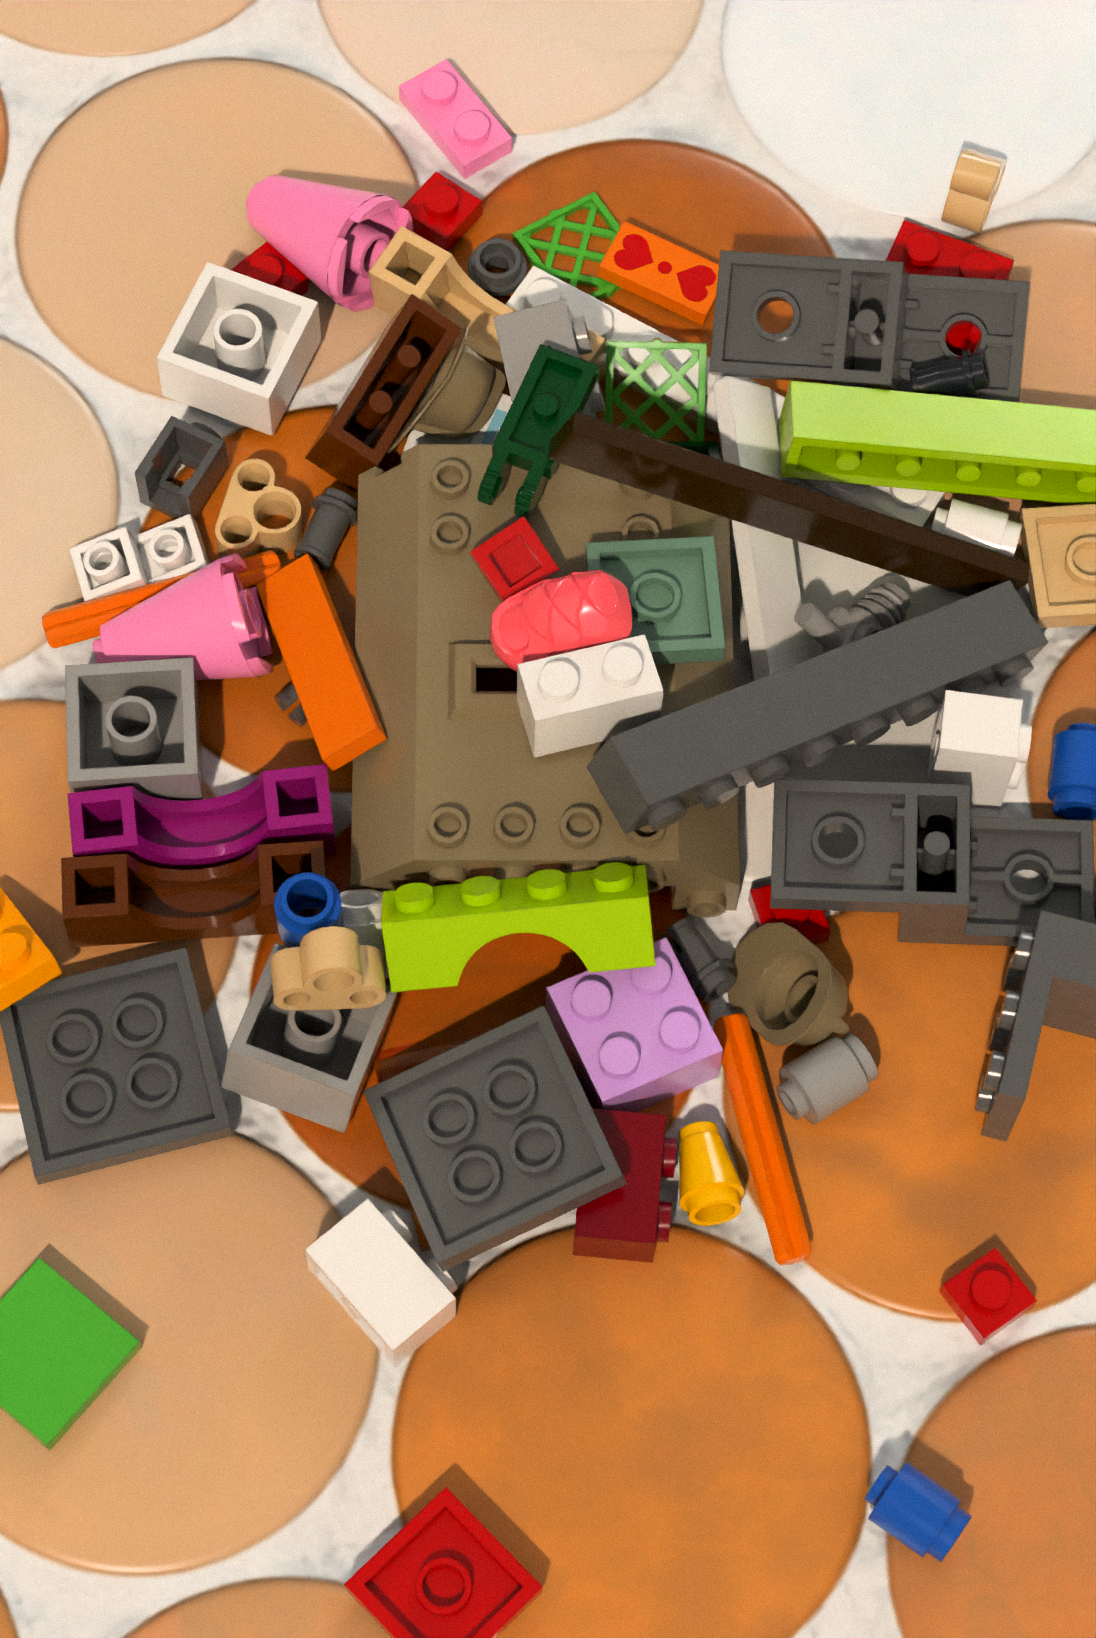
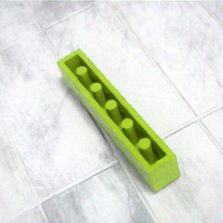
M790 381L779 418L781 477L1079 505L1096 504V410L884 390L880 388L831 385L818 382Z

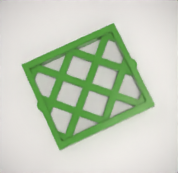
M595 191L559 210H552L544 218L513 233L514 242L532 266L534 265L560 280L569 281V284L577 288L578 284L597 287V291L589 294L596 299L601 300L605 297H612L614 292L622 289L602 278L580 274L584 259L601 263L605 254L587 250L590 236L610 239L612 243L621 227ZM581 209L589 210L586 225L565 220L566 217ZM597 213L610 230L593 226ZM546 227L555 228L551 243L531 239V235ZM562 230L583 234L580 247L574 248L560 245L559 241ZM533 249L548 252L545 265ZM561 254L575 257L576 261L573 272L553 269L555 255Z
M659 338L652 339L651 341L607 340L605 422L611 424L613 422L614 402L628 417L619 425L620 427L628 429L634 423L645 435L661 440L676 424L691 439L690 441H704L707 342L662 341ZM625 348H644L650 355L634 369L620 352ZM667 349H688L693 356L677 370L662 354ZM615 360L629 375L613 390ZM657 360L671 377L655 391L641 374ZM699 361L697 391L683 375ZM634 381L650 396L635 411L619 397ZM676 382L692 397L677 412L661 397ZM654 403L670 417L655 433L639 418ZM698 403L696 434L682 418Z

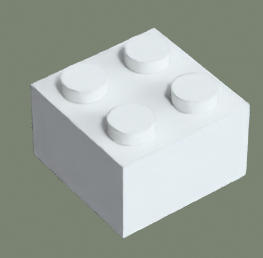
M207 262L156 358L162 395L273 436L321 342L318 302Z

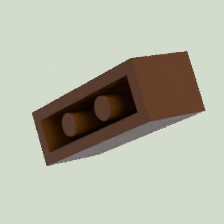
M411 294L388 323L305 458L356 492L358 489V475L379 465L462 328Z

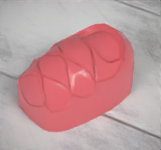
M603 570L572 572L567 576L538 582L503 601L492 614L489 638L494 653L509 668L517 672V664L627 639L632 630V610L627 587L615 576Z

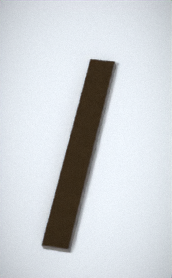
M578 412L574 413L550 440L549 460L966 597L1009 580L1016 591L1028 583L1030 564L1025 563L1026 561Z

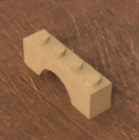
M401 226L368 272L374 306L395 316L410 295L413 294L462 329L464 327L468 328L469 331L465 345L502 371L506 377L493 317L517 310L503 304L480 288L462 270L451 253ZM588 330L592 353L582 355V359L599 365L598 379L600 382L606 374L605 338Z

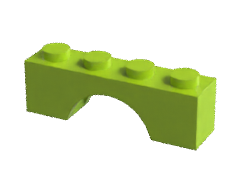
M612 862L587 871L563 873L556 869H544L536 871L528 877L497 880L491 876H476L459 884L430 886L426 883H409L400 886L396 890L383 891L381 926L391 993L458 986L466 963L478 949L494 939L516 933L541 934L564 943L580 957L589 973L656 966L646 865L629 866L625 863Z

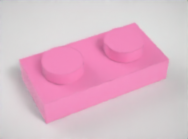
M447 59L399 86V100L464 179L512 152V137Z

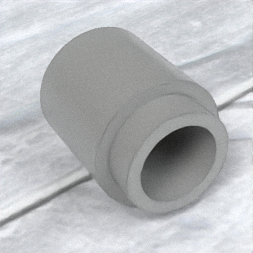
M852 1033L847 1034L841 1039L831 1036L780 1068L779 1073L782 1083L776 1087V1091L783 1106L794 1119L799 1120L804 1117L811 1124L816 1125L867 1093L869 1090L868 1083L878 1078V1069L868 1049L857 1036Z

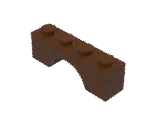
M323 840L257 845L250 854L235 862L212 868L193 870L154 867L139 862L128 854L61 858L62 915L71 948L277 934L278 928L274 900L283 882L296 874L305 872L317 873L327 877Z

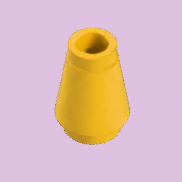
M699 1121L684 1126L678 1133L680 1140L679 1205L682 1210L688 1212L689 1220L696 1225L711 1226L728 1222L740 1214L742 1209L740 1201L745 1195V1190L719 1135L717 1125L709 1121Z

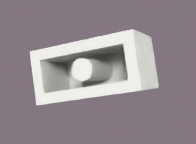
M645 634L517 664V702L534 758L606 741L609 737L661 717L663 688Z
M945 690L930 743L926 783L970 785V807L1000 810L1007 788H1018L1022 763H1027L1032 726L1021 724L1023 700Z
M367 1198L306 1248L305 1252L308 1269L395 1368L456 1317V1298L452 1293L458 1288L447 1271L443 1272L434 1258L429 1259L425 1263L410 1247L409 1243L414 1240L413 1235L394 1211L388 1208L381 1214Z

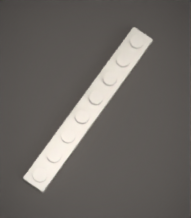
M534 265L506 303L507 306L519 311L566 299L573 319L584 316L587 329L605 338V341H651L655 338H659L662 341H677ZM625 348L620 352L634 369L650 355L644 348ZM667 349L662 354L677 370L693 356L688 349ZM707 357L705 429L720 436L713 383L726 376L712 375L709 372L710 358ZM614 360L613 380L621 383L629 374ZM657 360L641 374L655 391L671 377ZM699 361L683 375L697 391ZM734 377V378H738V379L745 380V381H748V382H752V383H755V384H759V383H757V382H755V381H753V380H751V379H749V378H745V377ZM635 381L627 387L646 398L650 397ZM678 382L661 396L675 412L692 398ZM771 390L780 450L779 418L785 397ZM698 403L684 416V418L696 424ZM801 479L837 499L927 528L936 513L937 507H940L948 493Z

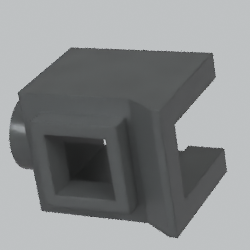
M171 416L135 471L140 503L174 519L191 514L194 520L197 521L202 507L229 467L225 440L221 439L219 434L207 425L198 422L188 424ZM182 464L194 469L195 472L190 480L186 479L182 487L171 483Z

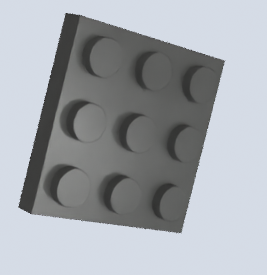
M186 947L51 980L0 1012L1 1029L33 1172L38 1185L233 1136Z
M544 1005L363 1091L434 1258L443 1272L627 1185Z

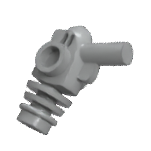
M886 581L882 582L878 587L870 589L867 595L855 602L849 610H846L844 607H836L831 610L827 617L813 603H805L796 611L794 619L800 627L823 646V651L826 653L903 622L906 618V610L910 606V598L899 585Z

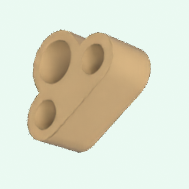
M971 148L962 149L952 175L950 190L941 221L980 234L999 189L1007 160Z
M248 459L241 462L232 474L215 525L219 557L238 553L241 558L269 550L275 551L276 554L291 551L300 543L303 537L304 526L299 499L292 491L276 486L274 470L267 462L261 459ZM252 488H261L258 491H248ZM273 515H283L292 521L287 526L279 529H268L261 526V523L266 518ZM237 539L245 540V542L239 544L231 543Z
M338 926L315 929L303 936L300 947L279 950L270 958L273 1000L278 1008L296 1011L362 1009L379 1005L387 997L382 951L373 946L359 945L358 934L351 929Z

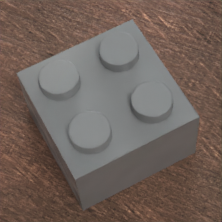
M193 657L65 665L67 773L71 793L133 786L144 794L160 799L180 801L203 799L199 688Z
M275 942L229 1047L221 1088L345 1133L387 1030L398 992L391 993L390 985L385 983L386 999L379 1005L370 1008L304 1011L278 1008L273 1000L270 958L277 951L287 947Z

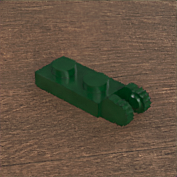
M539 345L492 445V458L481 480L477 497L478 501L493 505L496 498L501 494L509 466L513 465L529 471L523 486L517 492L514 513L520 517L524 516L526 519L532 516L536 504H538L542 495L546 478L552 479L558 466V462L548 459L550 440L574 413L582 414L599 377V365L551 347Z

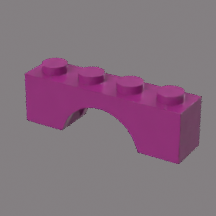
M326 764L261 771L253 782L240 790L202 800L180 801L160 799L144 794L133 786L67 793L73 857L128 854L137 861L154 867L193 870L212 868L235 862L250 854L257 845L323 840L324 853H336Z

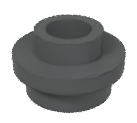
M493 238L484 241L473 251L468 261V277L489 295L495 297L514 293L527 274V263L524 255L515 244L506 239ZM492 268H502L506 272L496 274L489 272V270Z

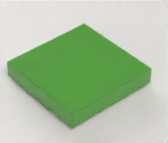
M38 1258L0 1300V1409L50 1451L142 1346L138 1339L41 1258Z

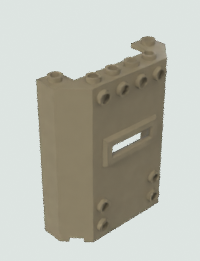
M418 444L402 452V464L386 472L375 466L359 474L355 659L387 740L353 759L351 890L372 889L383 893V891L396 890L400 886L409 883H426L430 886L459 884L476 876H491L499 880L528 877L530 874L544 869H556L567 873L594 870L606 863L620 862L629 866L646 865L649 893L659 891L664 886H674L672 910H687L690 915L696 917H715L725 913L726 910H736L741 887L738 793L723 804L711 809H705L702 803L687 808V813L681 819L661 830L653 831L648 824L625 834L587 769V765L606 741L534 758L517 702V691H476V668L509 667L494 653L489 638L490 620L501 602L468 553L521 518L514 513L515 498L519 488L523 486L529 471L510 465L501 494L496 498L493 505L482 503L477 499L481 480L492 458L493 444ZM558 463L552 479L546 478L542 495L538 504H536L532 516L526 519L560 569L546 579L567 576L572 572H586V542L714 536L725 639L724 661L655 664L663 688L661 717L734 689L729 518Z

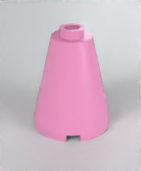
M271 175L251 189L246 201L247 219L251 228L334 302L355 312L370 309L374 306L368 272L399 228L402 226L413 232L412 217L408 210L400 206L399 203L401 202L389 195Z
M238 553L226 557L223 556L100 626V638L93 640L92 643L96 663L193 657L197 680L254 678L273 672L274 666L262 659L264 656L273 654V648L260 596L256 587L244 590L238 576L239 573L249 571L244 560Z

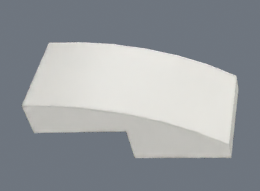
M191 514L135 536L125 526L69 549L85 602L198 571L210 564L198 524Z

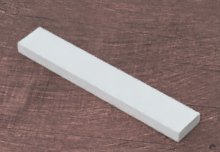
M726 376L713 383L723 461L784 481V478L781 477L780 450L771 389L731 376ZM732 520L754 680L810 659L806 631L794 619L796 611L802 606L793 539Z

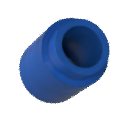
M1072 724L1067 727L1066 731H1062L1053 737L1047 795L1053 802V813L1060 818L1066 820H1096V725Z
M312 872L299 873L288 878L279 887L274 900V909L278 933L287 948L300 947L303 936L315 929L330 926L343 927L340 893L335 884L327 877Z
M908 1462L903 1465L899 1472L887 1465L864 1498V1500L874 1506L873 1511L868 1517L871 1522L922 1558L928 1553L940 1562L943 1561L972 1518V1515L958 1506L962 1501Z

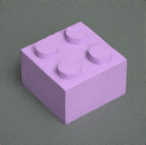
M667 937L654 942L656 966L591 973L587 970L547 987L546 1010L592 1108L638 1112L719 1076L723 1049Z

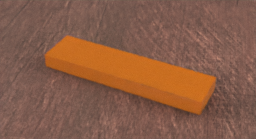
M307 553L255 584L323 762L334 771L387 740L318 564Z

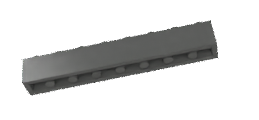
M1009 580L609 737L587 765V769L625 834L648 824L653 831H658L681 819L687 813V808L702 803L705 809L717 807L735 796L740 790L739 787L754 781L757 788L765 787L786 775L791 769L790 766L805 761L808 767L816 766L834 756L841 749V745L852 740L855 741L858 747L867 745L884 735L891 728V724L901 720L904 721L907 727L915 725L939 709L945 690L981 694L986 690V685L996 681L999 682L1001 687L1012 685L1027 676L1034 669L1030 661L1049 642Z

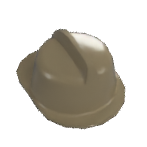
M464 327L455 339L430 390L403 424L387 450L388 453L401 442L411 429L456 440L469 437L479 431L490 419L506 385V377L502 371L465 345L469 331L468 328Z
M782 922L766 923L751 931L737 946L730 960L734 965L732 974L735 976L736 982L727 991L728 1000L736 1013H743L748 1017L750 1026L764 1040L775 1046L791 1044L806 1046L822 1042L833 1032L839 1034L848 1033L850 1026L843 1019L849 1000L848 985L842 973L829 962L827 956L800 931Z

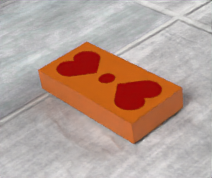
M624 221L599 265L597 277L704 326L716 303L719 264Z

